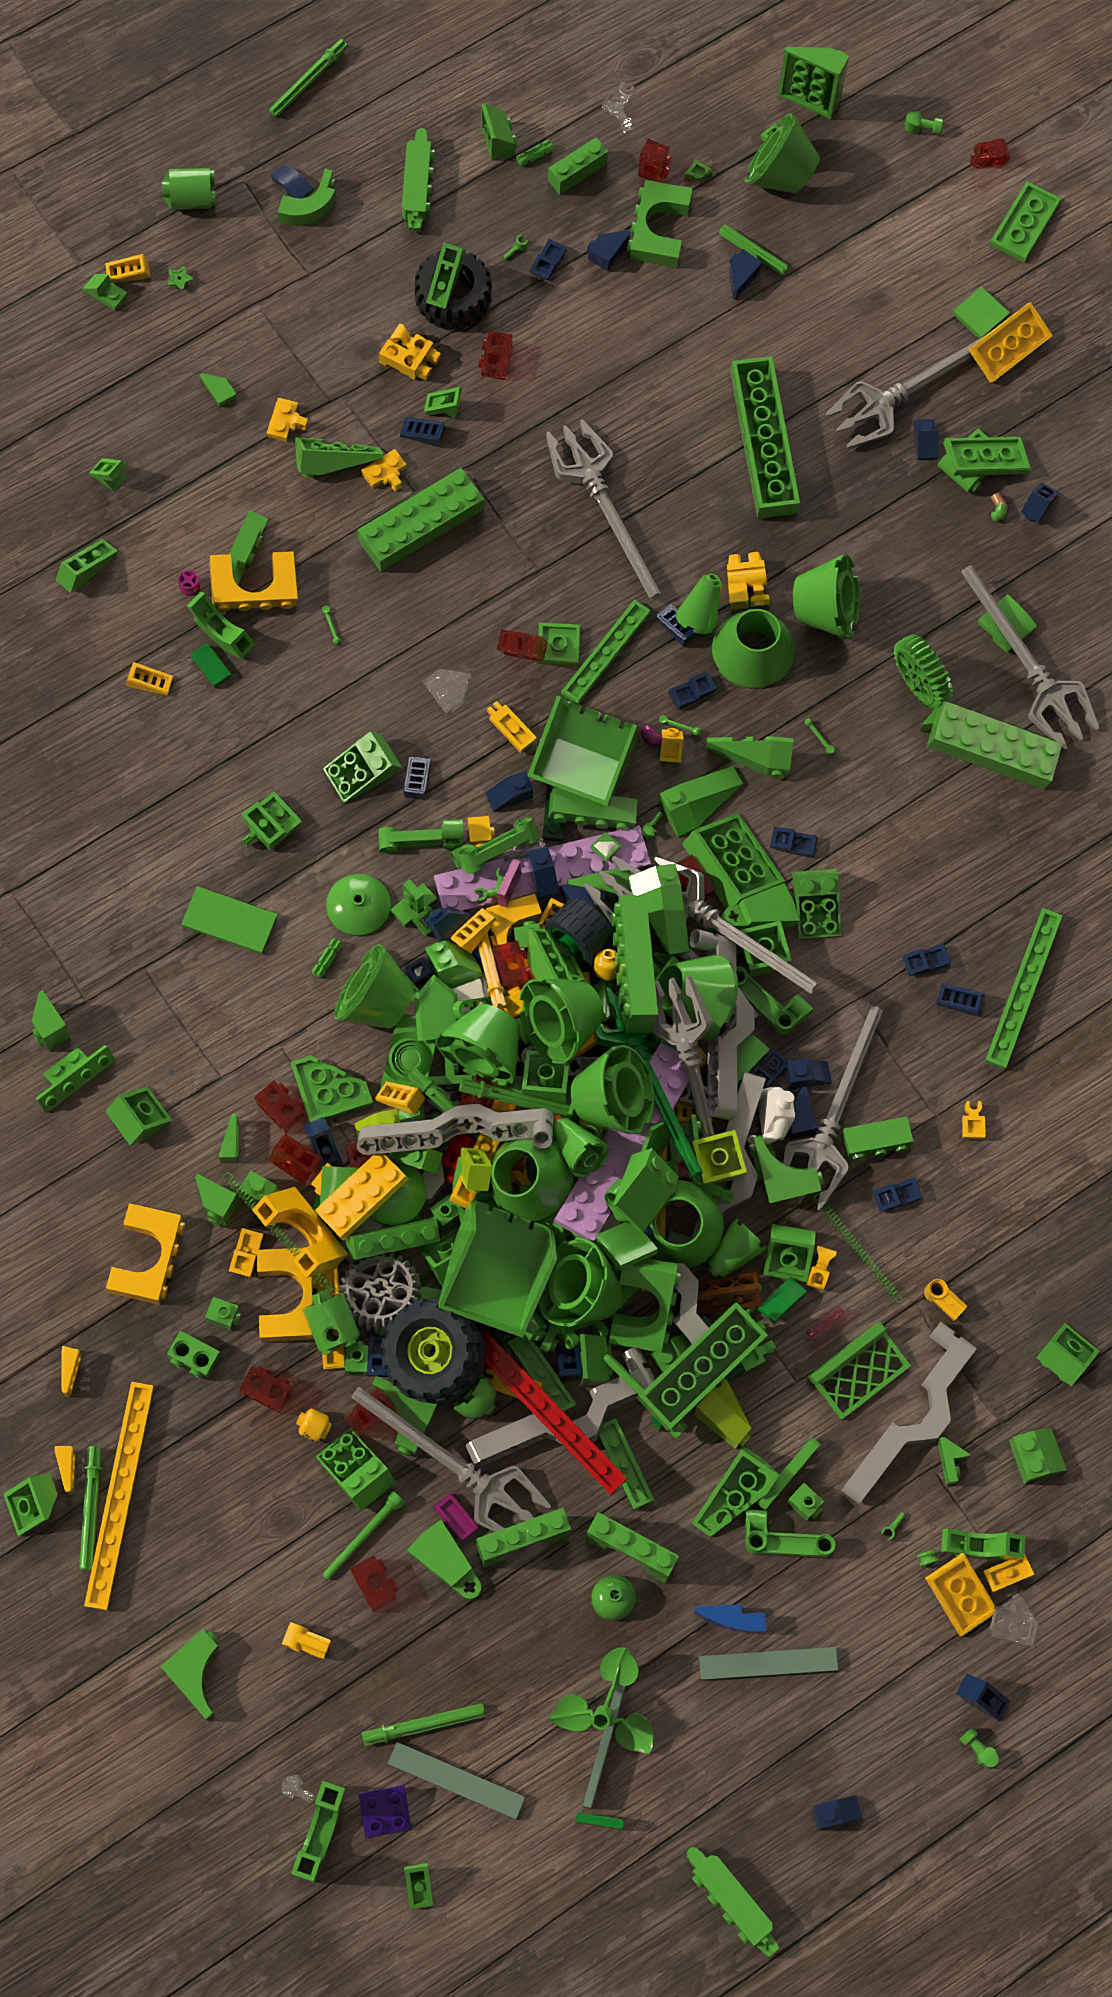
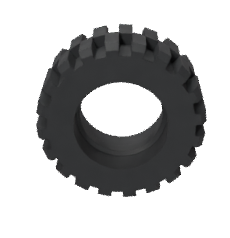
M441 250L437 251L435 256L433 254L428 256L426 262L423 261L416 272V306L419 307V312L422 316H425L429 323L435 322L436 327L442 328V326H445L446 330H452L455 327H458V330L464 329L465 325L470 327L475 324V320L480 321L484 317V313L489 309L492 295V281L489 269L485 267V263L481 259H476L475 254L471 252L469 254L465 253L457 280L467 283L472 289L471 292L463 298L450 299L446 309L426 303Z

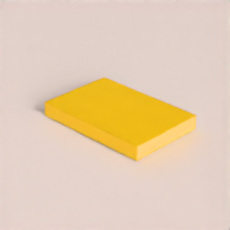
M963 1553L925 1578L958 1635L961 1637L999 1612Z

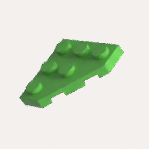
M313 1056L290 1062L309 1122L322 1117L326 1120L373 1105L365 1081L359 1078L356 1079L332 1065L329 1066L319 1061V1059Z

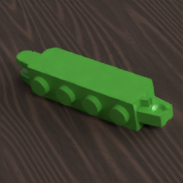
M423 128L416 130L415 140L409 141L406 146L402 218L408 221V229L411 232H421L422 224L426 222V214H430L431 202H427V199L432 196V185L429 184V179H433V167H430V162H434L435 150L431 149V141L427 139L428 133Z
M695 1847L689 1848L686 1851V1857L695 1868L692 1871L694 1876L691 1879L699 1889L703 1887L709 1893L707 1896L708 1900L715 1908L719 1906L724 1911L722 1917L731 1927L733 1925L737 1927L740 1931L737 1935L746 1946L749 1943L751 1946H756L767 1957L774 1954L779 1949V1946L770 1933L773 1923L718 1856L710 1855L706 1858L699 1849Z

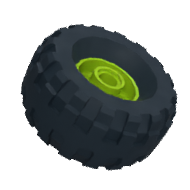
M422 1299L403 1307L397 1312L398 1314L394 1320H390L386 1327V1336L382 1338L381 1348H383L384 1357L381 1359L383 1368L387 1370L388 1379L393 1386L400 1390V1393L419 1402L445 1403L463 1396L466 1391L474 1387L480 1373H483L485 1367L484 1358L485 1354H487V1343L484 1342V1331L477 1321L438 1308L439 1299Z

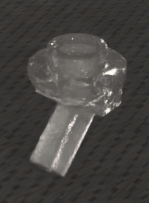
M298 1775L288 1776L282 1782L281 1792L289 1798H293L296 1795L310 1803L314 1797V1794L301 1788L303 1781Z

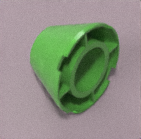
M789 113L779 121L778 124L781 126L775 132H770L754 156L747 170L750 176L749 178L745 177L747 184L796 194L805 186L820 161V156L796 117Z
M840 555L797 576L793 587V605L798 621L844 639H850L854 636L855 631H852L854 625H858L860 611L858 576H853L852 568L855 567V564L849 555Z
M751 609L732 615L719 626L712 642V657L721 675L731 683L743 688L761 689L779 682L787 675L794 661L795 643L789 629L777 617L766 610ZM746 632H760L771 640L772 645L761 650L751 649L745 646L738 637Z
M377 944L362 958L361 961L364 964L357 972L353 971L346 982L334 1010V1013L338 1014L337 1017L334 1016V1019L337 1021L391 1029L407 1010L415 989L386 948L381 944Z
M710 955L677 962L666 966L658 977L659 984L665 994L661 1001L664 1013L673 1020L672 1000L669 997V979L674 978L682 993L681 1000L691 1022L696 1023L697 1018L692 998L686 995L685 978L687 976L692 977L713 1020L712 1027L700 1041L711 1040L721 1033L718 1030L724 1022H729L733 1014L738 995L737 973L733 972L730 966L732 964L731 961L720 955Z
M535 978L528 981L520 993L519 1000H523V1010L520 1011V1017L525 1033L536 1051L542 1057L548 1056L551 1058L552 1063L561 1064L571 1060L603 1021L604 1010L601 999L596 990L586 982Z
M479 1004L437 1036L435 1044L441 1054L452 1064L456 1061L464 1066L463 1071L497 1086H507L508 1082L512 1084L515 1080L520 1025L505 1011L489 1004Z
M626 1045L612 1047L574 1078L571 1085V1100L574 1110L580 1119L626 1134L640 1133L645 1125H649L654 1110L653 1083L651 1076L646 1075L642 1064H645L644 1060L633 1048Z
M532 1138L506 1141L496 1151L491 1161L492 1171L489 1183L491 1196L501 1210L510 1212V1217H513L515 1214L529 1219L531 1222L547 1219L561 1209L573 1189L574 1174L571 1172L553 1138L551 1145L547 1148L536 1147L532 1142ZM531 1155L537 1166L535 1183L528 1191L517 1194L511 1184V1171L518 1160Z
M677 1180L673 1194L649 1224L652 1230L651 1241L658 1248L657 1254L650 1258L670 1263L685 1264L687 1268H692L703 1263L713 1255L722 1239L724 1222L720 1206L712 1194L692 1182ZM674 1203L690 1205L698 1212L701 1219V1227L697 1236L685 1244L677 1245L667 1242L661 1237L657 1229L660 1213L664 1208Z
M575 1238V1240L564 1241L556 1247V1264L538 1302L539 1310L544 1318L557 1326L570 1327L612 1316L618 1310L623 1300L624 1285L619 1284L620 1276L595 1243L583 1238Z

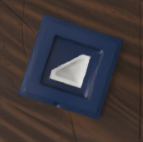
M424 957L405 967L416 987L433 976V972Z

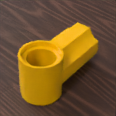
M935 1279L925 1287L924 1294L927 1300L934 1302L953 1321L967 1308V1305L948 1288L943 1280ZM931 1287H939L941 1290V1295H934L931 1291Z
M291 1622L282 1641V1645L298 1652L303 1651L321 1659L325 1658L331 1640L309 1632V1629Z

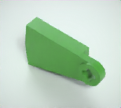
M784 883L741 900L739 904L728 907L721 915L723 920L737 929L751 928L781 921L782 928L794 927L800 921L794 901ZM730 915L736 918L735 922L729 918Z
M442 1520L423 1532L408 1548V1554L459 1593L464 1599L473 1600L480 1595V1581ZM465 1583H475V1592L469 1591L466 1593L464 1591L466 1589Z

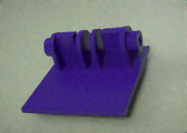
M405 1785L358 1793L366 1838L412 1830Z

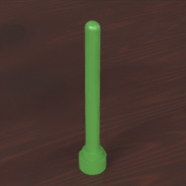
M606 1354L604 1356V1361L638 1395L645 1390L612 1355ZM681 1420L670 1429L669 1433L676 1439L688 1425Z
M393 1490L386 1497V1505L323 1573V1577L326 1580L334 1576L392 1511H396L397 1508L400 1510L406 1503Z

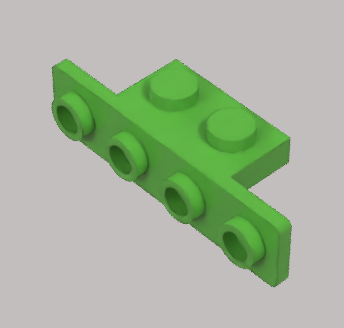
M252 511L248 512L229 553L231 554L232 574L237 585H239L247 565L251 566L255 557L253 552L256 547H260L263 539L261 535L268 521V518Z
M104 1045L87 1057L77 1047L44 1072L43 1075L52 1086L36 1097L42 1109L48 1113L111 1065L115 1058L109 1048Z

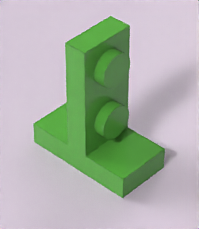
M409 879L403 884L404 899L391 909V913L406 927L412 922L411 919L426 906H432L437 901V897L424 883L416 887Z
M445 1058L446 1076L428 1077L430 1081L433 1080V1084L436 1087H441L443 1090H459L462 1078L472 1080V1075H456L459 1074L458 1062L454 1061L452 1064Z

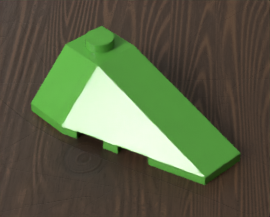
M295 438L297 469L305 477L323 475L382 459L384 455L378 447L357 444L348 447L345 444H341L342 442L337 441L330 445L322 443L323 439Z
M767 736L764 741H756L754 737H746L742 741H737L733 737L707 738L706 750L764 775L772 776L775 779H783L784 777L788 778L794 739Z
M734 766L679 784L660 793L658 803L679 838L698 829L723 802H726L743 785V782Z
M676 864L655 866L629 876L628 881L632 895H646L649 922L656 931L655 935L668 956L689 953L681 883Z
M743 1446L692 1522V1525L711 1537L765 1496L780 1474L763 1458Z

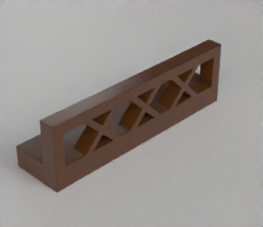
M757 1272L699 1281L698 1290L702 1288H707V1290L698 1291L697 1315L727 1311L736 1302L742 1308L762 1306ZM747 1281H754L752 1284H742ZM722 1285H730L729 1287L721 1288ZM680 1295L676 1296L675 1306H672L674 1318L680 1311Z

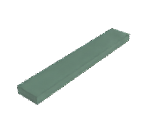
M836 1647L699 1656L700 1680L838 1671Z
M618 1683L616 1684L610 1705L613 1711V1720L617 1719L626 1687ZM615 1724L603 1730L582 1805L584 1808H592Z
M398 1742L388 1761V1765L515 1820L525 1799L524 1796Z

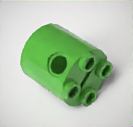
M210 168L169 169L162 181V196L171 210L212 209V207H216L215 190H211V187H215L214 170H210Z
M327 1289L311 1296L314 1303L302 1310L317 1348L323 1355L335 1351L340 1344L346 1347L359 1340L358 1336L360 1333L344 1293L330 1296ZM332 1328L338 1331L339 1336H335L332 1333Z

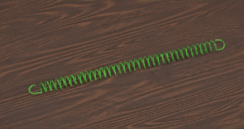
M228 1172L225 1173V1174H230V1175L232 1176V1178L230 1179V1181H231V1180L233 1179V1175H232L231 1173H228ZM241 1186L236 1190L234 1188L233 1191H237L236 1194H242L245 1189L238 1193V1191L242 1188ZM246 1192V1193H245L244 1195H242V1196L239 1195V1198H240V1197H243V1198H244V1197L247 1195L248 1192ZM249 1195V1196H248L247 1198H245V1199L242 1198V1201H243V1200H246V1201H247L251 1195ZM285 1232L279 1236L278 1234L276 1235V1238L280 1237L279 1241L283 1240L282 1244L286 1242L288 1243L291 1239L289 1238L287 1241L284 1242L288 1235L281 1239ZM291 1242V1243L288 1244V1245L285 1244V1247H287V1246H289V1245L291 1246V1245L293 1244V1242ZM294 1245L291 1248L288 1247V1250H293L296 1247V1245ZM297 1248V1249L294 1250V1251L291 1250L290 1253H293V1252L296 1253L299 1248Z
M833 1209L829 1210L828 1212L824 1211V1214L827 1213L828 1215ZM835 1212L829 1215V1220H832L830 1218L835 1214ZM861 1244L855 1248L853 1246L852 1249H858L861 1246ZM862 1248V1249H860V1250H858V1251L855 1250V1253H856V1252H859V1253H860L864 1248ZM866 1251L863 1252L862 1254H859V1253H858L857 1256H860V1255H861V1257H862V1256L866 1253ZM869 1254L863 1257V1262H866L864 1260L869 1256ZM878 1267V1268L875 1269V1270H873V1268L871 1269V1272H874L873 1275H877V1274L879 1275V1274L882 1272V1271H880V1272H878V1273L875 1274V1272H876L880 1267ZM883 1274V1275H881V1276H879V1277L876 1276V1279H878V1278H880V1277L882 1278L885 1274ZM898 1290L891 1294L889 1293V1295H892V1298H894L893 1296L898 1292Z

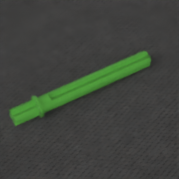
M340 39L330 49H326L325 54L269 109L274 117L279 116L328 66L338 61L337 57L348 48L344 40Z
M417 1068L407 1077L421 1090L422 1094L425 1093L444 1112L457 1106L433 1084V1080L430 1081ZM480 1132L468 1134L476 1141Z
M464 1078L460 1081L459 1091L477 1095V1098H490L530 1109L547 1108L554 1115L567 1117L571 1106L488 1085L484 1081L476 1082Z
M95 1446L88 1447L87 1466L84 1467V1470H86L79 1565L81 1570H92L94 1561L100 1471H102V1467H100L102 1447Z
M480 1703L384 1727L383 1724L381 1728L362 1732L364 1746L383 1741L388 1743L387 1740L482 1718L485 1716V1709L483 1704Z

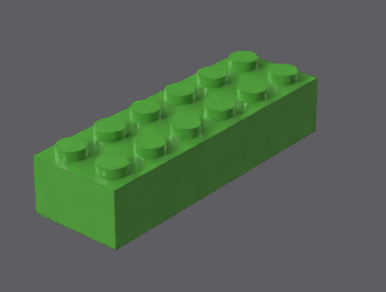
M459 468L357 530L358 541L380 572L483 511L484 498L463 469Z
M944 701L937 709L927 747L1045 789L1053 780L1062 744Z
M620 895L618 903L614 905V913L611 914V925L615 926L616 932L613 933V945L617 946L615 965L619 966L617 985H621L618 999L619 1005H623L620 1021L621 1025L625 1026V1033H651L658 1016L647 898L646 895Z
M736 1302L636 1398L668 1431L768 1335Z

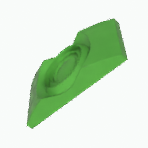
M404 1013L395 1026L380 1090L386 1081L418 1088L407 1078L416 1068L424 1076L429 1077L436 1044L435 1040H417L416 1018L414 1015Z

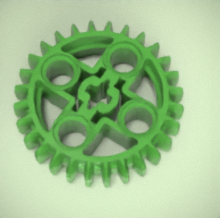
M913 634L896 643L893 653L895 655L894 659L897 661L896 665L899 667L902 679L905 680L906 685L910 688V692L914 693L915 698L917 697L919 702L930 709L938 708L944 701L948 702L951 700L953 695L951 679L947 675L948 672L944 668L945 665L940 661L941 658L932 650V646L928 645L927 641H923L922 637Z

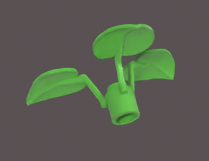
M624 1647L613 1649L603 1658L600 1666L602 1678L607 1681H613L604 1705L597 1707L595 1712H593V1710L588 1709V1703L583 1697L569 1694L558 1702L549 1720L555 1725L571 1731H584L591 1724L598 1730H605L608 1726L612 1727L614 1724L620 1723L615 1730L617 1742L627 1750L650 1754L654 1735L650 1722L644 1716L638 1713H631L626 1720L624 1718L612 1719L613 1711L608 1706L616 1684L618 1683L622 1686L631 1685L639 1674L637 1661L628 1649Z

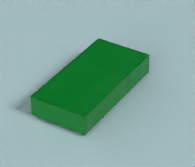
M208 643L190 654L191 659L214 688L232 677L229 670Z
M580 1812L576 1816V1823L615 1830L623 1829L624 1821L622 1819Z

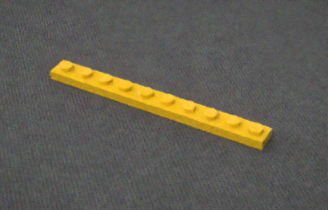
M131 1382L84 1604L87 1608L108 1611L154 1391L153 1385Z

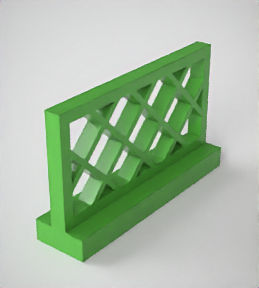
M881 1322L874 1324L807 1376L808 1380L816 1386L840 1420L911 1366L885 1332L886 1329ZM880 1338H883L887 1343V1353L875 1351L876 1341ZM862 1352L871 1354L869 1366L858 1365V1358ZM875 1354L886 1356L885 1369L873 1367ZM890 1357L898 1358L903 1366L898 1370L888 1369ZM844 1366L853 1367L852 1380L840 1378L841 1369ZM857 1368L869 1369L867 1382L856 1380ZM873 1370L884 1371L883 1381L880 1384L871 1383ZM827 1379L836 1380L835 1393L826 1392L821 1384ZM840 1381L852 1383L850 1395L838 1394ZM855 1383L867 1385L866 1395L863 1397L854 1396ZM838 1397L850 1398L849 1408L843 1413L837 1406Z

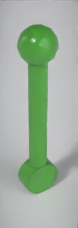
M324 606L322 607V613L326 615L333 634V643L339 645L341 639L337 636L331 620L330 608Z
M664 715L659 718V722L662 725L667 723L693 732L695 736L701 733L700 728H692L668 720Z
M810 718L806 719L805 725L810 727L826 748V753L829 755L833 754L834 747L828 745L814 727L813 721Z

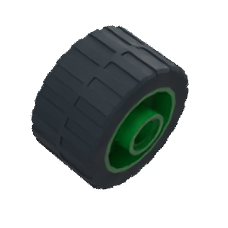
M579 898L569 899L545 924L546 930H550L554 934L553 937L569 949L580 968L591 969L594 966V959L598 952L614 947V932L608 921L592 905Z

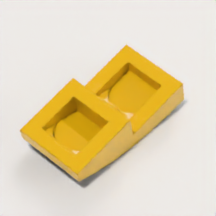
M245 1228L241 1229L238 1244L231 1261L230 1272L251 1277L257 1260V1250H260L264 1237L263 1233Z

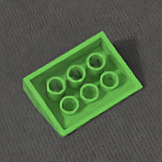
M786 47L778 96L831 119L841 101L849 56L833 48Z
M739 813L693 830L682 843L726 909L739 904L745 898L785 882Z

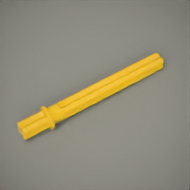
M487 932L479 942L478 949L488 985L487 994L491 998L492 1005L502 1010V1008H506L505 990L500 983Z

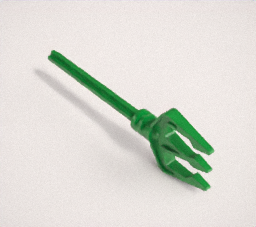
M607 987L608 1006L613 1009L617 1030H605L601 1023L594 1032L595 1041L601 1046L610 1048L619 1045L629 1046L642 1057L645 1062L642 1066L646 1075H650L652 1079L654 1102L690 1177L696 1178L703 1171L650 1064L652 1055L647 1052L648 1047L644 1046L645 1040L650 1033H625V1026L621 1025L620 1021L623 1009L619 1005L618 997Z

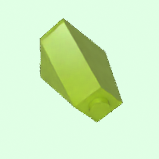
M723 1378L717 1387H714L699 1403L694 1416L736 1449L739 1444L743 1447L751 1438L748 1434L751 1426L727 1379Z

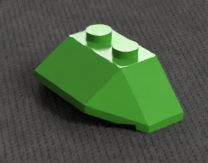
M529 929L527 962L535 978L584 982L585 978L574 956L571 955L566 946L559 943L558 939L553 937L554 934L550 930Z

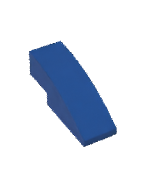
M741 1605L695 1606L694 1614L721 1628L748 1634H764L766 1632L765 1613L742 1614Z

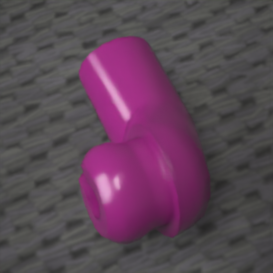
M649 725L643 726L641 731L642 738L650 746H661L662 735H658Z

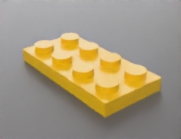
M1030 302L968 350L991 383L1053 335Z
M384 1153L374 1154L315 1211L344 1241L409 1179Z

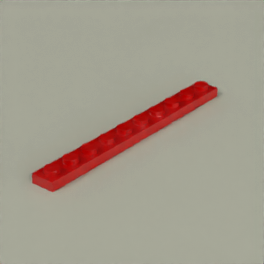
M481 1325L484 1331V1342L487 1343V1354H485L484 1362L607 1492L613 1495L628 1478Z

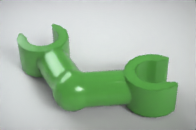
M500 868L496 871L498 879L496 888L489 890L477 888L474 890L475 894H484V897L476 899L477 903L482 904L488 898L498 897L497 892L505 877L499 875Z

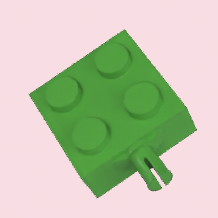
M273 792L262 802L258 803L257 801L241 814L242 821L249 827L251 832L241 840L245 846H248L257 839L271 850L300 827L302 821Z

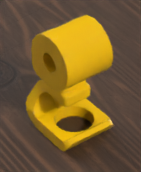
M817 1246L815 1252L818 1254L816 1266L811 1268L806 1285L824 1290L830 1274L827 1266L829 1261L836 1256L837 1251Z

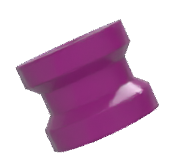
M185 570L180 573L178 577L180 591L187 596L196 594L200 589L197 573L192 570Z

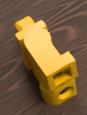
M403 324L398 325L390 339L387 340L379 352L380 364L384 366L389 365L413 380L416 377L427 380L432 368L425 365L426 362L429 361L437 365L441 359V353L433 348V342L427 341L418 334L410 337V333ZM399 340L402 341V346L397 344Z
M759 552L748 554L749 562L741 563L740 555L734 554L729 556L727 576L730 610L749 608L747 587L753 588L754 596L750 598L751 607L770 605L769 595H764V586H767L764 560L761 559Z

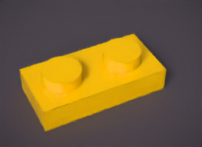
M1024 1555V1559L1008 1560L982 1572L991 1593L1034 1575L1026 1555Z

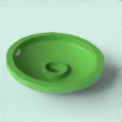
M354 874L342 878L331 888L327 897L326 907L330 921L338 930L351 936H366L376 932L385 924L390 914L391 901L387 889L380 881L368 875ZM356 898L362 899L360 903H356L354 900Z
M396 1160L391 1161L409 1180L370 1216L374 1221L388 1226L405 1224L414 1219L421 1211L426 1198V1187L421 1174L413 1166Z

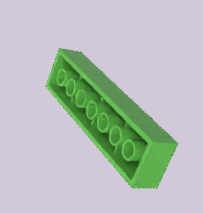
M769 356L732 361L730 375L757 519L798 514L800 500L773 358Z

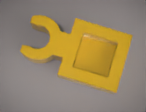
M967 1101L964 1109L968 1116L962 1117V1139L984 1140L985 1116H979L982 1103L978 1101L977 1109L973 1110L970 1108V1101Z

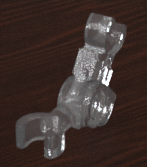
M623 81L620 83L619 93L615 92L612 99L610 95L605 96L602 109H608L612 116L618 117L622 130L626 134L633 130L631 128L633 122L630 117L625 115L624 107L629 101V97L634 94V86L632 85L630 89L626 90L624 89L625 82Z

